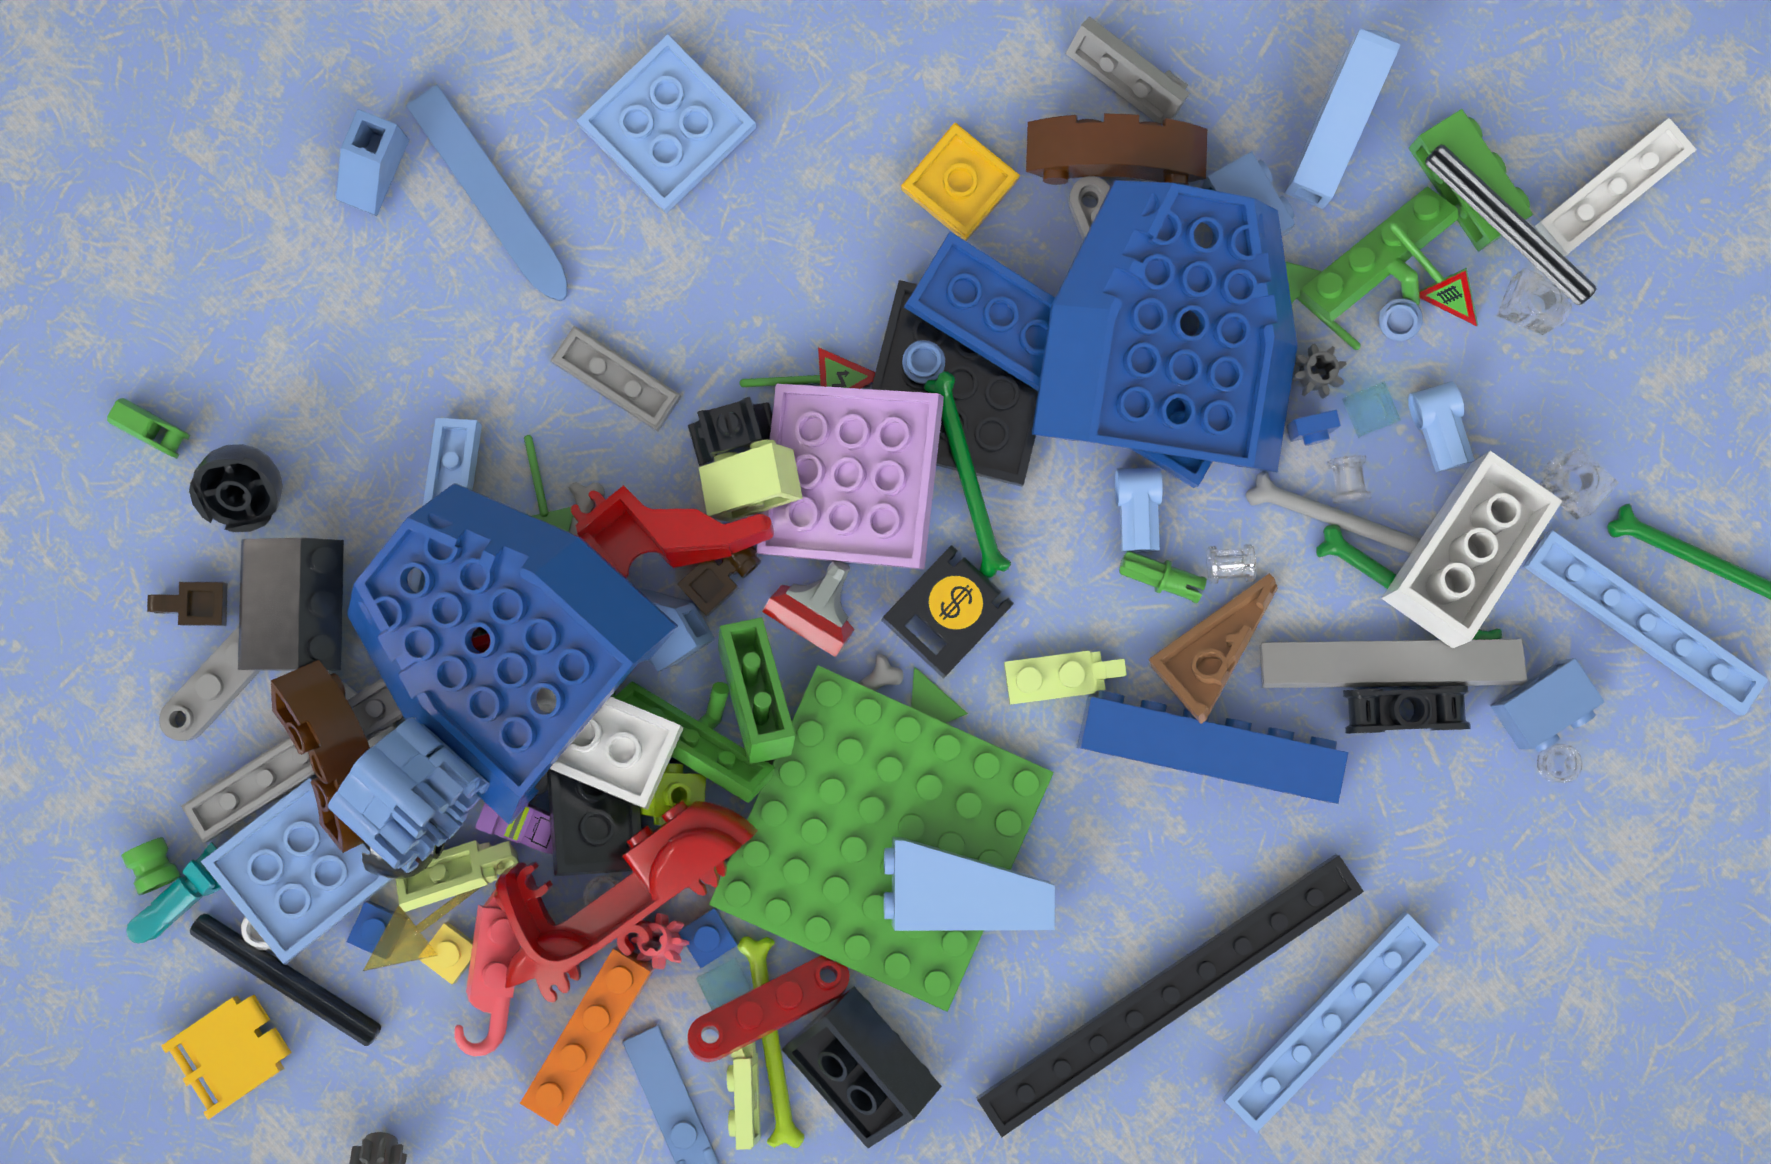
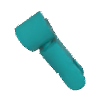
M213 842L205 848L196 861L193 859L188 863L182 872L185 876L179 877L153 900L150 906H147L129 922L126 932L132 942L140 944L156 939L203 896L213 894L222 889L201 862L218 849Z

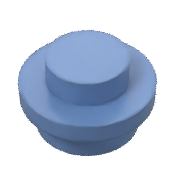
M1396 298L1387 302L1379 315L1381 331L1385 336L1395 341H1405L1414 337L1419 332L1423 321L1420 307L1414 301L1407 298Z
M921 340L914 342L904 352L902 359L903 370L909 379L919 384H925L930 379L937 380L938 375L945 368L944 353L937 344L931 341Z

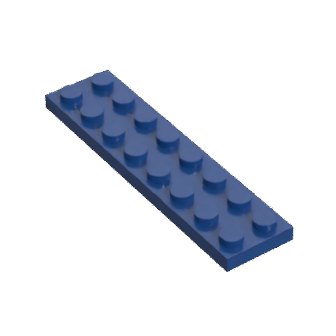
M949 232L904 308L1038 391L1051 305L1055 297L957 235ZM1177 398L1171 400L1166 409L1167 417L1172 423H1179L1185 416V406ZM1132 449L1192 488L1200 485L1212 464V461Z

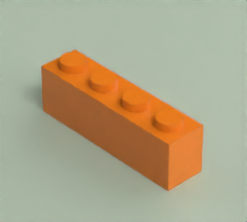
M618 945L612 949L522 1098L521 1105L555 1126H558L563 1121L653 973L654 968L650 961H638L636 959L638 954L635 952L627 956L620 951Z

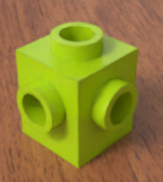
M668 763L648 810L640 807V815L654 817V825H663L665 821L661 816L681 800L687 806L695 801L705 802L706 777L696 773H683L684 764Z

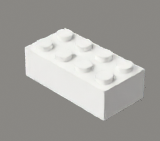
M1492 451L1487 452L1470 464L1381 599L1451 648L1472 641L1562 503V500Z

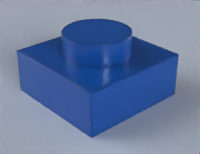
M1336 409L1294 419L1286 427L1290 442L1303 439L1304 445L1309 446L1330 440L1329 433H1332L1341 425Z
M366 901L346 942L385 960L389 959L408 918L372 901Z
M715 908L689 923L678 932L682 939L690 941L687 948L700 969L738 945L736 938L720 912Z

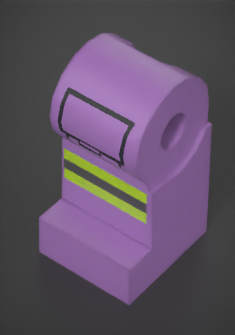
M484 803L475 829L488 834H495L515 843L520 842L544 853L553 854L550 812L528 804L513 823L508 824L491 807Z

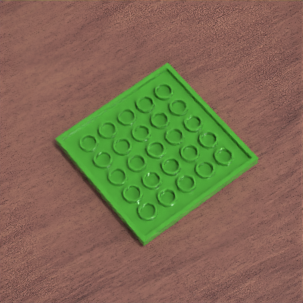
M817 665L792 720L795 732L792 755L774 759L772 765L775 769L772 779L759 792L747 821L758 831L730 856L726 865L727 874L724 877L721 876L719 885L716 887L709 905L948 1012L984 930L895 931L892 927V919H884V892H892V874H884V848H892V837H902L1011 870L1054 772Z

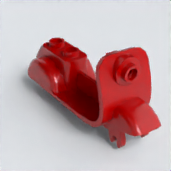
M681 800L661 816L665 821L663 825L653 832L647 825L626 841L631 848L622 857L633 872L575 915L557 925L549 915L541 898L550 890L553 885L552 882L549 880L542 886L536 885L532 872L539 867L537 862L528 865L524 862L513 864L499 876L495 884L497 892L494 894L498 906L506 913L510 926L521 945V948L512 957L507 969L505 988L513 987L535 978L545 1000L554 1003L558 996L556 991L553 990L552 985H556L562 993H568L570 982L567 973L570 975V978L578 981L581 978L579 963L616 938L620 951L627 956L630 955L635 948L628 939L629 933L635 932L639 934L645 943L653 937L650 927L641 921L643 918L685 888H690L696 894L702 896L707 894L705 884L716 888L719 885L718 874L722 877L727 874V866L724 860L750 840L758 830L744 817L729 808L703 801H695L687 806Z

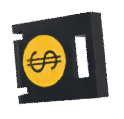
M952 545L881 619L885 625L943 679L1014 604L1009 598L1002 601L998 608L992 604L1002 591L965 557L953 567L949 561L955 557L958 550ZM915 615L946 643L937 655L905 627Z

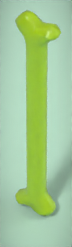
M744 936L737 946L738 950L749 961L753 989L770 981L766 958L775 941L769 937L755 941L749 936ZM778 1030L762 1038L776 1123L774 1132L767 1139V1143L774 1148L783 1143L788 1144L792 1148H798L803 1143L805 1136L793 1122Z

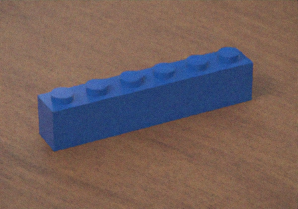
M1099 690L1098 698L1087 697L1077 748L1339 804L1349 752L1336 750L1337 741L1311 736L1310 744L1293 740L1295 732L1269 727L1267 734L1251 731L1252 723L1226 718L1225 725L1208 722V716L1207 720L1200 724L1188 709H1184L1183 716L1166 713L1167 705L1158 702L1141 700L1140 707L1123 704L1124 695Z

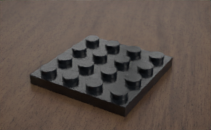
M899 280L871 389L929 393L924 389L925 384L916 383L907 377L903 370L902 359L905 350L914 342L926 340L937 344L945 356L944 371H948L955 377L953 397L976 475L1023 487L1036 435H1032L1038 391L904 308L917 284ZM941 418L936 466L957 471Z

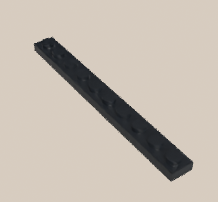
M1333 855L976 1097L977 1101L1000 1136H1005L1364 892L1340 855Z

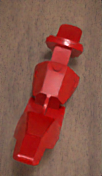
M624 485L607 499L597 491H590L588 495L596 503L595 509L590 513L581 512L577 504L571 506V513L578 522L575 525L578 536L586 541L625 578L629 576V568L632 562L638 556L648 552L658 553L670 566L675 568L732 557V554L770 540L774 536L771 519L764 514H756L722 524L697 509L648 508ZM489 633L472 638V643L476 650L484 653L489 648L491 642Z

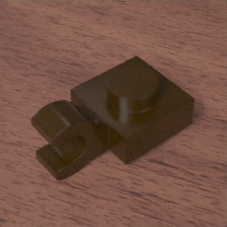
M179 582V595H148L147 612H154L155 614L178 613V625L226 626L228 583Z

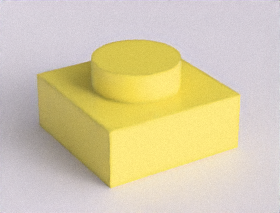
M449 922L443 923L418 959L453 985L470 965L473 940Z

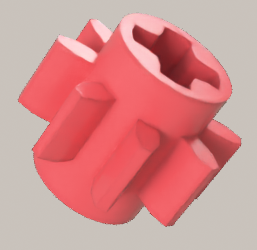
M662 913L656 914L655 923L641 920L650 927L653 937L646 943L639 934L637 937L631 938V942L636 943L640 950L636 959L643 962H648L652 959V967L664 970L666 959L671 962L680 963L682 960L679 954L683 946H687L690 941L682 939L678 933L682 930L684 923L675 920L669 923L668 915Z

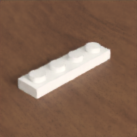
M1668 118L1535 225V227L1565 257L1697 149L1674 122Z

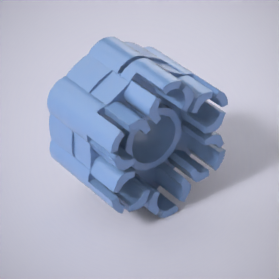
M411 717L402 722L376 745L368 749L355 762L350 773L331 798L328 808L395 870L402 868L406 873H409L418 867L419 863L415 861L417 856L424 861L434 850L435 845L439 847L461 828L462 822L466 820L469 814L467 811L481 799L476 792L485 793L489 787V782L427 726L420 724Z

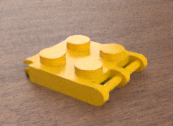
M238 995L232 997L161 1045L165 1054L168 1052L172 1054L186 1076L182 1079L186 1087L191 1085L207 1110L203 1113L207 1120L285 1069L280 1061L292 1053L276 1027L265 1034H262L259 1028L271 1019L255 995L241 1001ZM180 1044L196 1066V1070L193 1071L178 1048ZM201 1077H203L218 1103L214 1104L199 1080Z

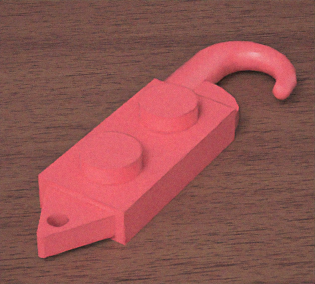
M496 889L484 905H478L466 988L468 1001L475 1008L491 1013L488 1035L479 1043H471L464 1036L462 1025H457L454 1029V1038L458 1047L465 1054L474 1057L485 1056L495 1051L504 1039L510 1000L513 998L515 987L505 988L506 972L512 957L520 949V944L510 926L506 913L501 910L495 900L494 894L497 892Z

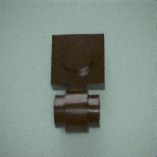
M751 546L732 554V557L724 558L720 565L715 560L701 562L677 585L705 616H709L739 589L730 576L738 573L742 578H745L761 563V560L757 557V549Z

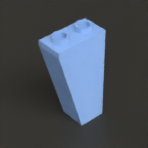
M1360 28L1341 56L1284 194L1324 209L1333 198L1400 48V44L1391 41L1387 34L1378 30L1366 31Z
M892 837V848H884V874H892V892H884V919H892V927L895 931L1055 930V885L1047 880L902 837Z

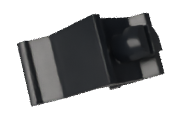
M747 397L739 402L711 410L698 411L699 421L688 425L698 464L703 466L713 462L714 457L718 453L750 445L757 441L770 440L773 414L769 402L753 404L751 398Z

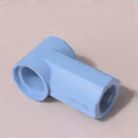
M1447 382L1410 393L1408 396L1410 415L1415 426L1423 431L1435 472L1449 470L1475 461L1461 419L1464 416V403L1457 385L1454 382Z
M1159 467L1116 468L1115 500L1117 507H1120L1121 552L1132 551L1141 553L1159 551L1158 506L1162 502L1161 469Z

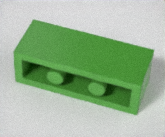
M1460 109L1419 135L1410 145L1409 150L1439 195L1458 208L1457 221L1479 252L1503 236L1426 165V158L1437 146L1442 144L1451 150L1525 220L1529 219L1533 213L1530 210V202L1527 195L1522 189L1515 187L1507 176L1506 166L1502 158L1497 153L1491 152L1482 139L1483 134L1479 124L1473 118L1467 117L1463 109Z
M763 618L721 625L719 629L718 651L749 765L791 756L795 732Z

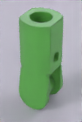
M125 398L118 399L107 416L109 424L176 459L180 455L176 451L184 438L188 440L191 436ZM163 426L168 431L161 443H158L154 439Z

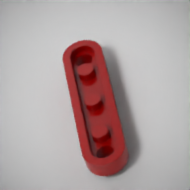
M821 955L698 1017L688 1030L687 1043L690 1052L695 1058L703 1062L718 1061L829 1004L844 994L850 978L848 967ZM826 969L834 972L836 979L830 983L824 982L820 977V972ZM712 1029L717 1032L719 1038L714 1043H706L701 1037L702 1033L705 1030Z

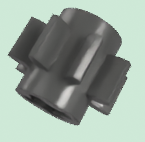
M1312 344L1308 348L1309 359L1303 355L1296 356L1295 364L1300 369L1299 372L1293 375L1292 381H1300L1304 387L1302 391L1303 396L1307 395L1310 391L1318 390L1319 396L1323 399L1329 395L1330 389L1328 384L1337 388L1343 385L1344 380L1337 375L1339 370L1347 365L1346 361L1338 362L1333 355L1335 347L1332 346L1326 352H1319L1317 345ZM1316 365L1317 369L1324 368L1326 375L1321 377L1320 374H1312L1311 368Z
M375 1132L368 1134L365 1139H362L361 1146H352L349 1164H406L407 1154L403 1153L404 1145L398 1144V1139L389 1133Z

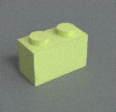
M774 440L754 442L750 445V450L742 453L728 452L719 454L714 457L713 463L698 467L706 512L708 516L714 519L733 522L803 499L794 450L776 444Z

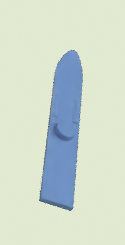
M436 84L406 105L523 275L545 296L557 301L564 300L567 297L568 283L564 269L556 254L439 86Z
M659 1024L622 1041L675 1164H720Z

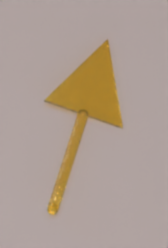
M481 887L456 895L416 926L398 905L363 971L438 956L421 932Z

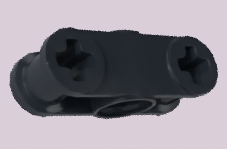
M1468 686L1428 687V689L1391 691H1383V689L1343 690V697L1348 699L1349 725L1345 727V734L1385 732V730L1430 729V731L1471 729L1470 722L1466 721L1464 694L1469 692ZM1405 698L1410 700L1414 707V714L1409 721L1404 720L1399 711L1400 704Z

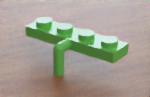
M1427 186L1300 289L1301 299L1331 323L1391 274L1401 282L1402 298L1410 299L1419 306L1418 274L1405 263L1413 255L1390 230L1389 225L1392 222H1396L1421 250L1458 220V208Z
M633 681L614 697L681 725L683 731L671 757L745 802L749 803L772 779L775 769L773 765L766 761L749 765L743 747L714 731L722 720L729 693V686L726 683L716 682L713 684L706 713L699 720L694 719Z

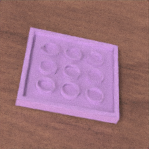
M776 384L770 440H774L776 444L794 450L803 499L761 512V514L771 519L774 536L770 540L758 543L757 553L771 556L925 569L944 396L938 393Z

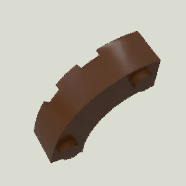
M1104 113V122L1094 119L1077 120V115L1057 116L1028 122L1026 172L1042 177L1043 182L1046 184L1062 185L1068 183L1070 178L1087 176L1127 177L1189 186V182L1206 179L1208 129L1198 125L1168 118L1163 120V124L1151 121L1139 122V115Z
M317 660L271 680L272 711L284 726L298 753L302 755L308 752L311 766L317 778L311 781L318 807L319 824L342 853L364 843V841L328 808V804L350 773L355 762L370 749V746L351 706L345 698L346 692L342 680L336 673L330 674L323 664Z

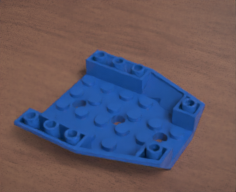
M1113 181L1051 305L1032 435L1103 444L1277 473L1298 347L1278 210L1255 198L1176 183ZM1200 223L1208 225L1213 233V240L1207 248L1200 247L1194 239L1195 228ZM1186 311L1196 314L1199 320V328L1193 336L1186 335L1180 327L1181 317ZM1175 398L1181 400L1185 406V416L1177 424L1172 423L1166 414L1167 405Z
M457 483L449 486L406 518L355 581L347 613L349 620L404 719L407 720L413 717L420 724L427 726L489 782V787L485 793L481 794L478 791L476 794L508 824L513 823L539 792L534 786L637 664L650 660L678 627L673 620L581 537ZM415 567L419 568L425 576V586L419 593L414 592L409 587L407 581L409 572ZM478 627L484 628L489 633L491 639L490 646L484 653L476 650L472 643L473 632ZM543 687L550 689L556 697V706L551 713L544 712L537 704V694Z

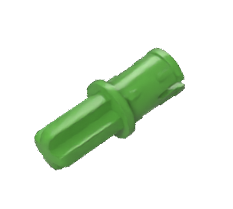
M1132 551L1125 553L1119 567L1121 575L1153 586L1157 593H1161L1164 590L1191 600L1193 603H1198L1202 594L1198 590L1186 587V585L1202 590L1206 586V577H1200L1173 567L1172 562L1169 560L1162 563Z

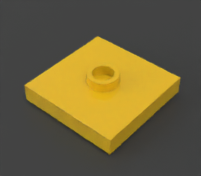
M954 122L903 182L901 190L955 235L967 241L1015 185L1020 175Z

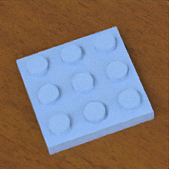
M668 34L576 120L587 135L665 214L757 128L756 122Z
M308 778L201 861L285 965L392 880V878L372 874L365 870L362 862V852L370 854V851L364 843L342 853L320 826L318 807L311 785V778Z

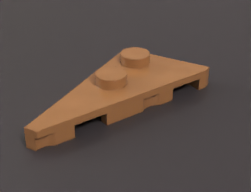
M1270 573L1149 659L1151 668L1200 724L1207 720L1278 589L1275 578Z

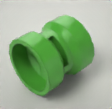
M163 837L143 843L121 855L126 868L134 872L136 878L133 884L138 895L159 889L181 877L176 865L170 863L166 856L168 847Z

